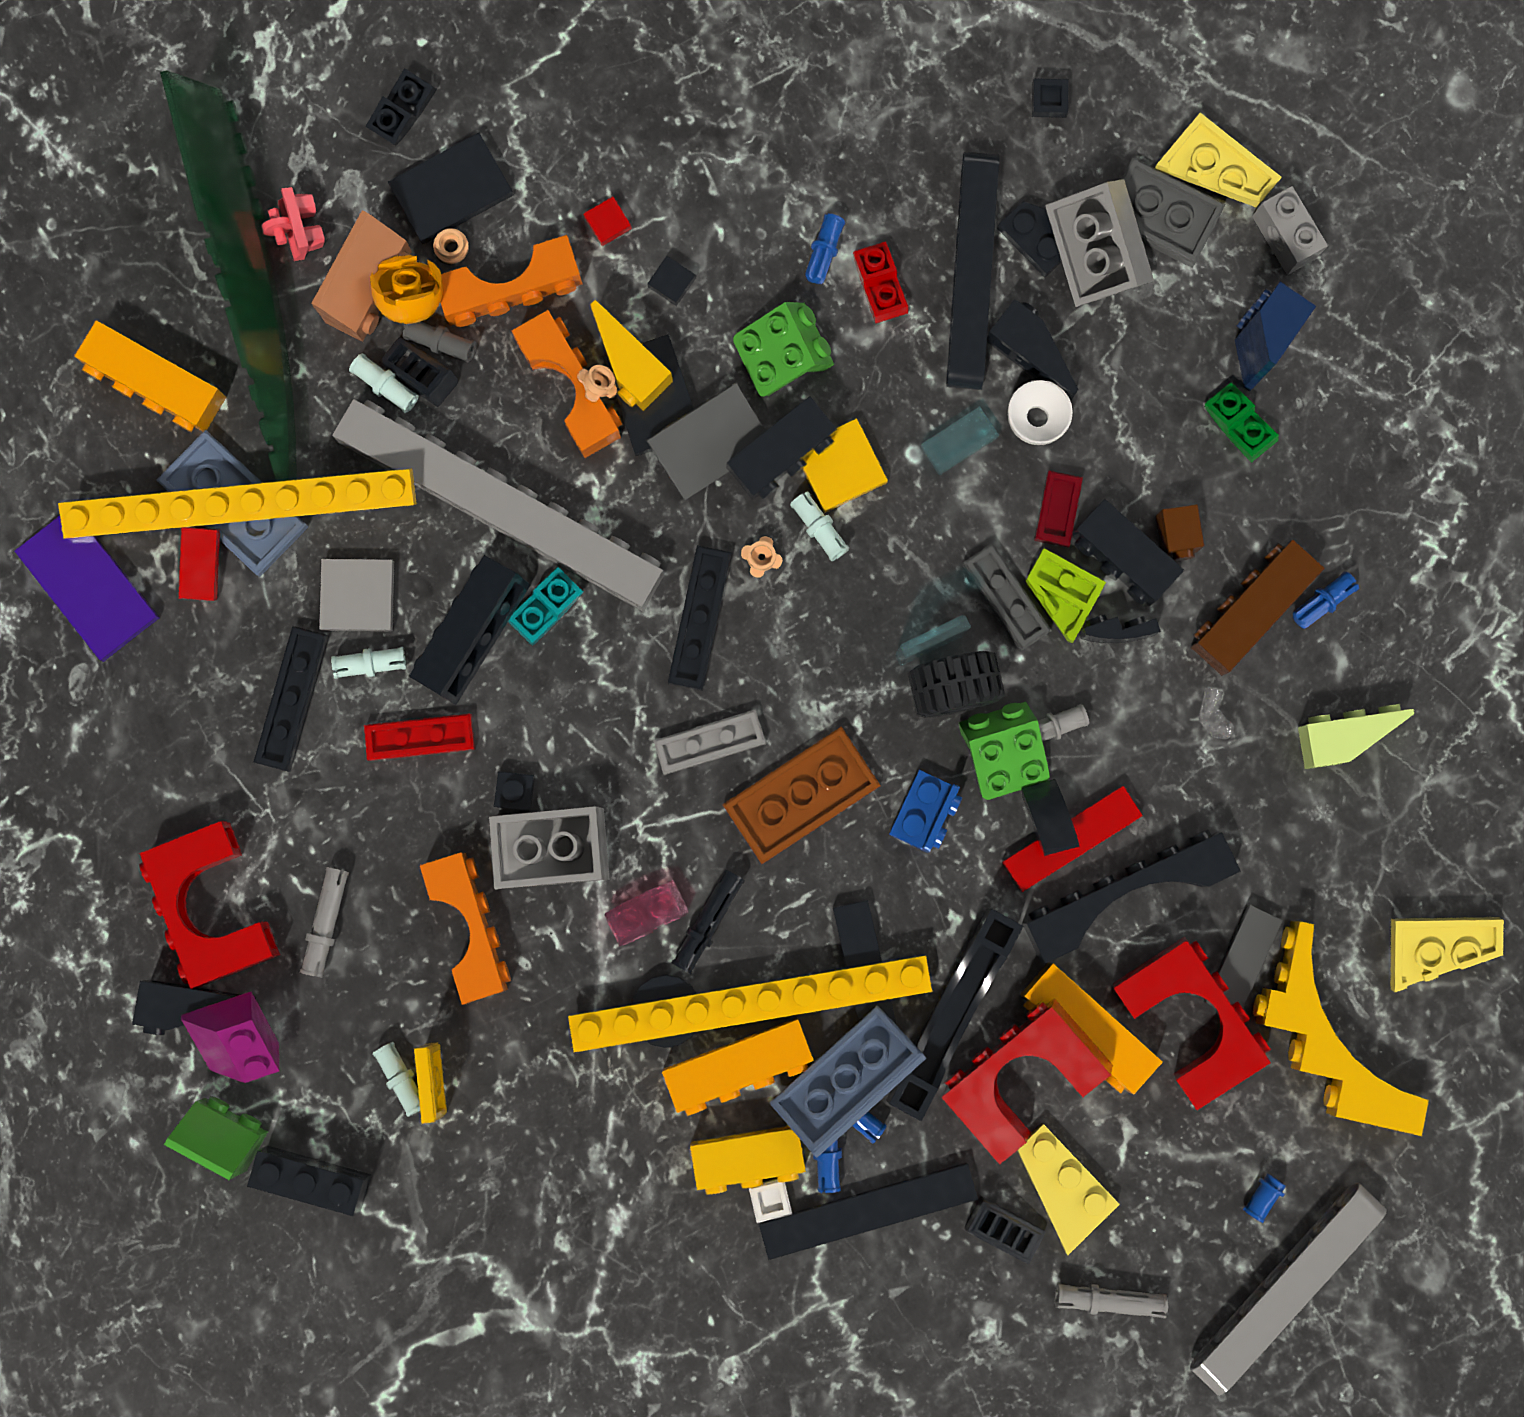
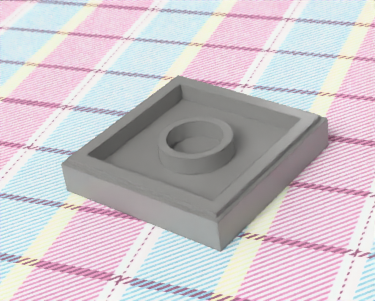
M321 559L319 629L321 631H393L394 561Z

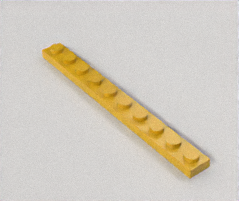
M410 468L58 503L63 539L410 506L417 504L413 471Z
M924 955L569 1015L568 1019L574 1052L928 993L932 992L927 959Z

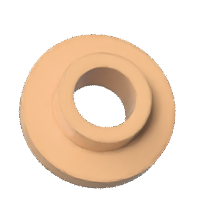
M449 228L437 234L434 239L433 248L436 256L442 262L455 264L466 257L469 243L461 231ZM451 242L458 244L454 252L446 251V246Z

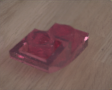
M674 880L613 908L606 912L604 916L620 947L651 934L658 927L686 916L689 911Z

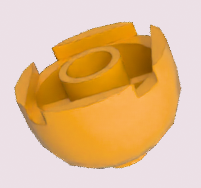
M405 255L395 256L378 264V271L375 274L372 272L370 275L371 291L375 306L386 318L397 323L413 324L426 320L435 313L442 299L443 288L440 269L433 262L427 260L428 265L417 262V256Z

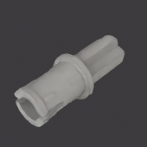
M1079 704L1074 708L1055 715L1051 712L1047 713L1046 718L1039 720L1038 724L1042 742L1051 738L1055 740L1061 739V734L1088 726L1089 718L1083 705Z

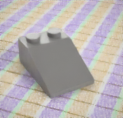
M595 806L489 817L494 889L610 880L604 808Z

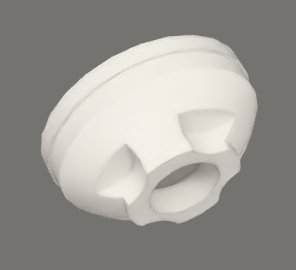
M1037 380L1024 384L1017 389L1009 402L1008 421L1016 436L1029 444L1046 445L1056 441L1067 431L1072 420V404L1068 395L1058 385L1049 381ZM1032 408L1044 410L1047 414L1046 424L1041 427L1031 425L1027 420L1028 411Z

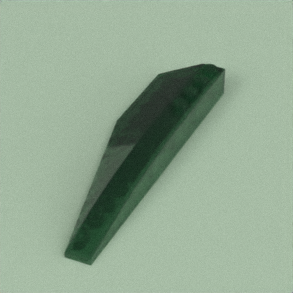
M168 70L162 71L160 74L198 221L203 222L206 232L211 236L204 239L205 245L216 268L220 267L221 272L215 275L217 285L224 301H229L231 305L225 307V311L242 368L247 369L250 378H253L255 383L249 385L248 388L252 401H255L258 411L264 413V417L260 418L259 421L262 435L268 446L273 445L274 451L269 452L268 455L276 481L296 480L294 403L286 337L278 293L260 223L261 219H265L264 211L259 198L254 199L251 187L256 186L255 176L251 166L245 165L243 154L248 153L247 145L241 132L237 133L235 122L240 120L234 101H228L221 89Z

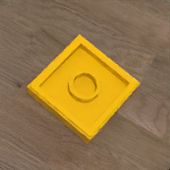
M857 419L836 428L835 435L831 437L835 442L820 455L814 451L804 459L807 465L803 468V471L824 513L888 482Z
M438 1042L424 1044L414 1049L422 1124L436 1122L447 1113L441 1050Z

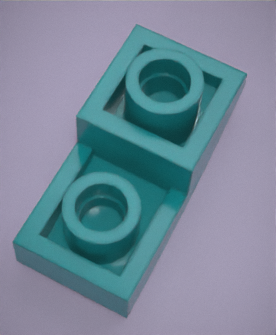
M557 567L533 590V595L513 613L508 622L533 646L583 594V591Z

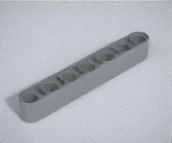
M1355 1183L1347 1188L1201 1349L1191 1362L1190 1370L1217 1395L1220 1396L1226 1393L1376 1228L1386 1215L1387 1209L1360 1183Z

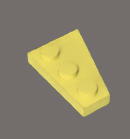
M1202 113L1198 114L1155 167V169L1256 208L1282 178Z
M1499 917L1391 919V990L1398 992L1423 980L1427 982L1439 978L1438 975L1458 968L1462 970L1503 956L1504 920Z
M1043 1123L1029 1135L1027 1143L1017 1150L1046 1209L1047 1215L1057 1232L1065 1253L1069 1255L1120 1204Z

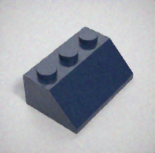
M1279 282L1272 292L1266 288L1237 324L1241 332L1235 339L1243 385L1248 391H1251L1277 364L1316 308V305L1282 282Z

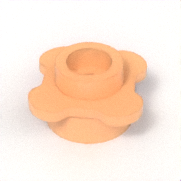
M595 365L589 371L586 369L579 371L577 378L583 383L586 391L585 396L588 400L596 402L600 397L607 396L612 398L617 393V387L614 385V374L608 367Z
M761 537L758 542L751 546L746 545L741 550L742 558L747 560L751 567V575L756 578L762 577L764 572L771 568H779L782 564V557L776 554L773 540L770 537ZM760 554H764L765 559L760 560L758 556Z

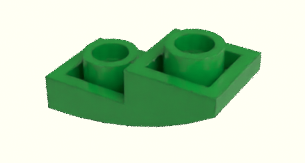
M1232 383L1228 384L1204 404L1205 409L1216 424L1251 463L1278 442L1279 435L1255 412V405Z

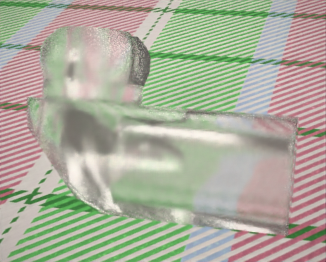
M1205 688L1199 712V721L1213 738L1228 739L1233 735L1234 726L1219 710L1223 692L1213 688Z

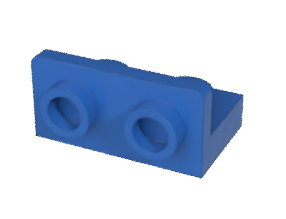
M918 770L889 835L926 853H929L932 847L939 849L947 832V829L942 827L947 814L954 816L962 800V797L957 795L960 787L955 784L951 785Z

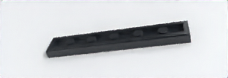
M963 1163L800 1210L789 1216L760 1222L759 1228L768 1260L972 1202L978 1200L969 1165L968 1163Z

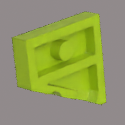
M1045 548L1041 551L1025 580L1063 636L1070 643L1074 642L1106 584L1105 581Z

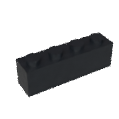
M484 555L479 564L471 571L470 578L461 593L454 598L451 609L443 622L434 630L432 639L423 654L416 659L409 677L457 705L531 584L516 572Z

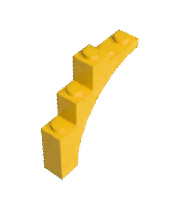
M1291 921L1290 927H1286L1282 935L1281 946L1285 948L1283 962H1279L1275 970L1274 982L1278 984L1277 991L1263 988L1262 994L1256 996L1253 1006V1015L1257 1016L1256 1023L1297 1033V1038L1291 1041L1288 1052V1059L1292 1061V1069L1333 1078L1332 1084L1326 1087L1324 1093V1106H1327V1114L1422 1136L1429 1100L1403 1092L1379 1079L1359 1063L1339 1040L1322 1009L1314 983L1311 954L1314 924Z

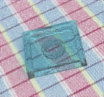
M962 615L901 644L895 656L900 666H903L963 637L971 626L966 616Z

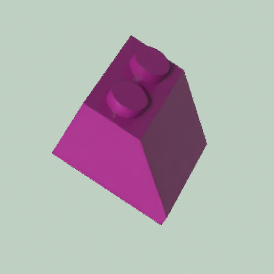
M252 991L181 1015L183 1024L210 1071L243 1083L280 1071L279 1042Z

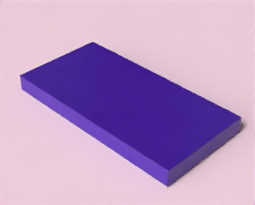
M60 516L14 551L102 662L159 619L156 612L96 536L63 539Z

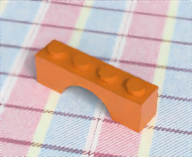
M561 236L533 245V254L527 269L519 277L506 283L494 284L485 282L473 275L467 267L441 274L443 292L440 303L449 325L456 324L457 327H463L474 323L476 318L487 314L499 316L507 313L510 310L509 307L523 303L524 306H530L541 302L544 296L554 293L566 295L577 289L576 286L582 285V280L568 236Z
M549 310L513 329L512 334L532 369L546 368L556 370L568 377L574 384L576 390L575 403L564 422L583 457L586 458L620 439L621 436L617 427L621 426L622 422L614 408L611 406L606 409L600 398L596 402H592L585 396L584 385L578 380L577 375L583 367L587 366V363L578 347L571 349L565 338L570 336L561 318L553 319Z
M460 852L420 865L430 900L442 901L454 906L462 913L469 926L470 943L468 950L461 962L452 969L462 1005L508 990L506 983L511 981L510 973L506 962H499L495 948L500 947V941L495 927H489L485 914L489 913L490 909L484 892L478 893L474 879L479 878L474 858L468 859L466 853Z

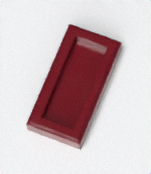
M1054 471L1047 472L1034 541L1063 547L1070 546L1083 477Z

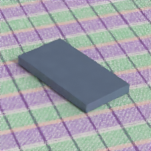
M207 430L157 479L168 492L262 483ZM298 516L204 525L209 529H220V541L258 577H261L309 527Z
M877 1005L776 1096L770 1104L817 1158L919 1066L926 1057Z

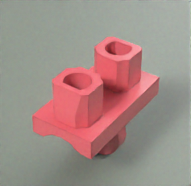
M292 187L282 188L283 198L278 200L281 217L277 208L268 210L270 220L262 224L263 233L266 236H275L277 245L287 243L286 233L294 261L304 260L308 251L322 248L325 242L320 225L303 227L302 218L315 216L314 199L312 194L294 195Z

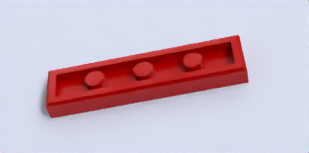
M1121 786L1071 818L1079 841V847L1044 856L1040 844L1036 840L1002 861L1019 890L1023 892L1143 815L1125 787Z

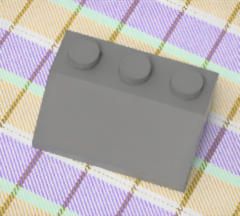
M1124 179L1106 182L1045 205L1075 307L1154 282Z

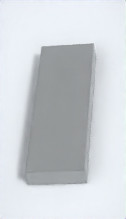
M756 709L653 740L664 775L766 744Z

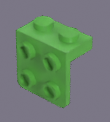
M784 302L735 334L733 338L739 355L760 396H770L806 372L825 371L834 365L830 356L831 348L828 342L820 336L815 325V315L805 303Z
M1026 702L1010 703L1000 710L987 714H975L969 717L968 720L958 722L961 735L970 749L980 793L984 799L990 800L1019 791L1023 787L1049 780L1050 773L1038 720Z

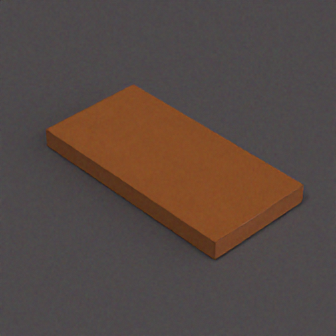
M840 727L724 803L723 807L760 863L763 864L881 785L843 728Z

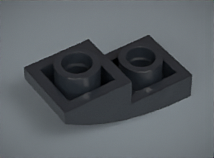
M404 68L387 98L382 96L365 127L396 146L417 121L437 89Z
M1106 614L1087 620V627L1082 629L1079 635L1082 640L1091 642L1125 643L1153 637L1160 633L1161 630L1156 618L1146 622L1144 616L1125 622V629L1122 630L1118 617L1108 620Z
M1056 779L1021 788L1022 798L1033 821L1034 833L1044 856L1079 847L1074 825Z

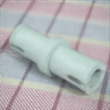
M359 354L350 365L349 371L373 388L372 392L378 397L383 395L404 413L409 412L419 398L418 394L412 392L396 380V375L392 371L383 370L367 358L365 354Z
M807 491L795 498L790 505L808 527L806 531L811 538L815 537L829 556V559L834 561L849 550V546L845 544L831 525L833 523L831 517L823 514L810 496L811 494Z
M404 647L372 651L371 648L363 649V653L331 656L332 670H334L333 676L335 679L361 674L373 677L376 672L405 670L406 658L404 656Z
M394 1042L373 1052L374 1057H376L388 1079L387 1087L389 1090H394L407 1117L419 1112L418 1087L412 1078L415 1074L412 1069L408 1070L395 1048Z

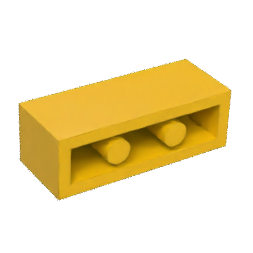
M789 1126L694 1141L690 1144L697 1190L705 1189L706 1194L727 1191V1185L741 1183L742 1188L763 1185V1179L777 1177L778 1182L793 1181L799 1179L798 1173L806 1172L800 1138Z

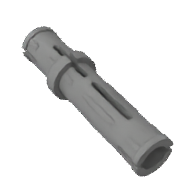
M326 867V874L311 933L306 934L305 940L308 941V945L299 973L323 978L329 947L334 946L335 939H332L347 876H349L347 871Z
M1057 1284L1055 1289V1307L1059 1309L1085 1310L1088 1314L1096 1315L1098 1312H1111L1165 1319L1168 1312V1297L1166 1294L1099 1288L1096 1284H1090L1089 1287Z

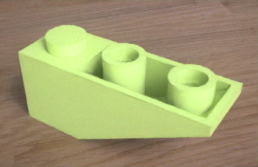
M1400 704L1379 707V714L1366 716L1365 709L1344 712V719L1331 721L1330 714L1308 718L1309 724L1298 727L1305 769L1352 761L1414 715V710L1401 711Z

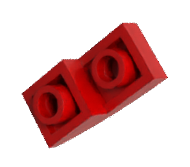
M886 241L854 251L853 257L875 324L908 314V304L899 284L897 269Z

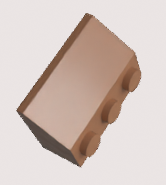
M361 211L311 303L326 324L362 342L367 334L371 335L379 322L378 313L380 310L375 306L372 297L370 275L372 272L375 274L378 271V264L384 260L395 256L411 255L412 251L407 241L369 213Z

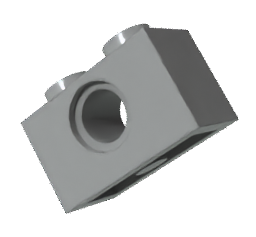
M1293 186L1262 202L1252 216L1287 275L1316 260L1328 247Z

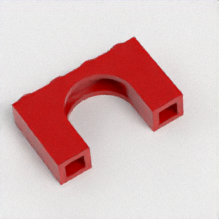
M219 821L139 853L142 859V863L139 864L141 874L147 883H151L155 896L152 897L154 909L160 917H164L168 928L165 930L166 941L172 950L176 949L180 963L177 965L178 973L185 984H189L190 989L205 986L280 955L268 922H258L218 938L206 935L198 930L188 916L186 897L194 879L209 868L242 856L230 822Z
M1184 936L1115 981L1113 988L1134 1019L1167 997L1179 993L1199 995L1207 999L1217 1009L1220 1017V1032L1215 1044L1205 1054L1174 1073L1180 1087L1195 1109L1199 1110L1269 1065L1271 1062L1266 1053L1271 1051V1048L1259 1031L1252 1035L1245 1023L1250 1020L1249 1016L1238 1001L1234 1004L1230 1003L1224 992L1229 990V987L1218 971L1210 974L1203 963L1209 958L1198 942L1194 941L1190 944Z
M1055 998L1047 1005L1041 1001L1026 1014L1029 1020L1019 1028L1016 1024L1010 1026L999 1036L1001 1043L992 1050L988 1046L983 1048L971 1060L974 1063L973 1066L965 1072L961 1068L958 1069L944 1082L947 1087L941 1098L999 1165L1025 1145L1030 1135V1130L1010 1109L1000 1095L997 1077L998 1072L1006 1063L1022 1056L1043 1058L1052 1063L1082 1097L1086 1096L1111 1076L1113 1064Z

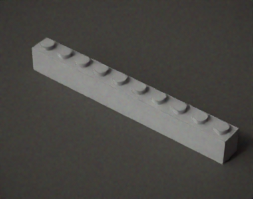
M353 399L332 435L338 443L388 471L412 468L415 486L637 609L645 611L664 577L663 570L659 568L661 563L646 553H642L640 557L628 551L630 545L615 536H611L609 540L597 534L599 531L598 527L584 519H580L579 523L566 517L568 514L566 509L553 502L546 506L537 501L538 495L527 487L519 485L516 489L505 483L507 477L492 468H488L486 472L474 466L477 461L461 451H457L456 455L444 449L446 444L430 434L423 438L414 433L415 427L404 419L396 417L395 421L385 417L383 415L385 410L375 403L366 400L362 404Z

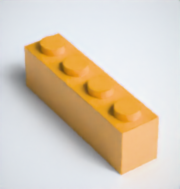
M97 320L74 356L84 364L82 371L99 381L104 376L114 381L112 388L129 398L134 393L145 399L142 404L159 415L164 410L175 416L173 422L189 432H192L194 427L202 432L207 430L227 398L216 387Z
M1048 962L1020 994L1027 1000L1023 1006L1028 1011L1041 1001L1047 1005L1055 998L1113 1064L1111 1076L1105 1081L1120 1094L1125 1089L1134 1095L1162 1064V1061L1054 963Z
M795 1018L666 1067L662 1070V1074L676 1112L679 1113L685 1110L687 1116L707 1109L705 1102L719 1097L720 1102L723 1103L741 1096L739 1089L753 1084L755 1090L775 1083L773 1076L787 1071L789 1077L800 1074L809 1068L807 1063L814 1060L799 1020Z

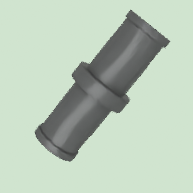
M421 321L405 324L404 339L430 347L433 353L441 354L443 352L462 359L467 363L472 360L475 354L476 341L450 333L447 327L439 326L437 328Z

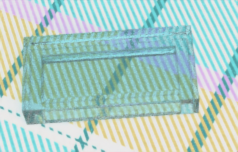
M978 407L922 443L920 447L938 474L941 475L996 440L999 434L983 410Z

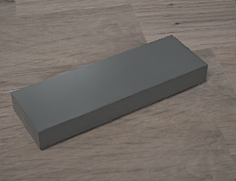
M993 543L962 563L1020 652L1051 632V629Z
M1247 905L1218 968V973L1229 987V990L1224 992L1231 1004L1238 1001L1242 1008L1245 1006L1283 921L1251 905ZM1204 999V1003L1214 1007L1207 999Z

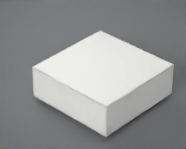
M777 1179L763 1182L761 1186L749 1188L757 1223L792 1215L785 1182H778Z

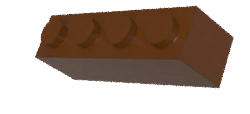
M1291 540L1284 546L1277 543L1264 557L1268 562L1260 572L1256 568L1253 569L1240 583L1244 587L1242 592L1237 597L1232 594L1229 595L1217 608L1221 613L1220 616L1213 623L1207 620L1194 633L1193 636L1198 640L1191 648L1221 676L1229 673L1325 569L1294 540Z

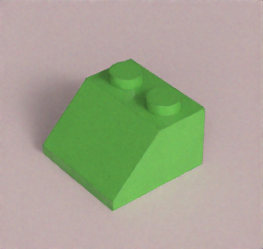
M210 1096L209 1099L203 1098L195 1101L169 1135L164 1145L230 1180L248 1170L268 1131L260 1128L262 1123L258 1119L244 1113L238 1116L228 1110L230 1107L228 1103Z

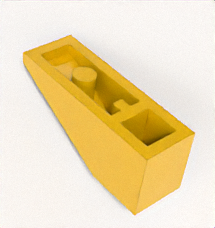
M594 300L590 305L617 385L620 388L617 393L630 407L637 404L644 411L673 382L672 373L602 305Z

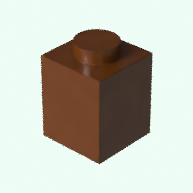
M1198 505L1162 509L1156 515L1161 549L1168 556H1173L1174 561L1194 558V553L1204 547Z

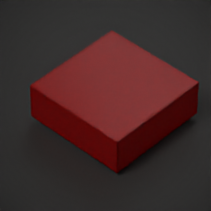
M614 197L607 199L583 214L601 246L606 245L632 229L631 224Z

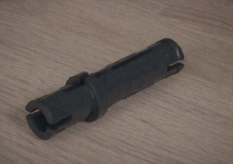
M726 869L724 870L723 876L692 928L688 927L685 932L688 936L676 957L672 960V964L692 974V970L706 946L710 947L713 941L710 939L728 911L740 887L744 884V879Z

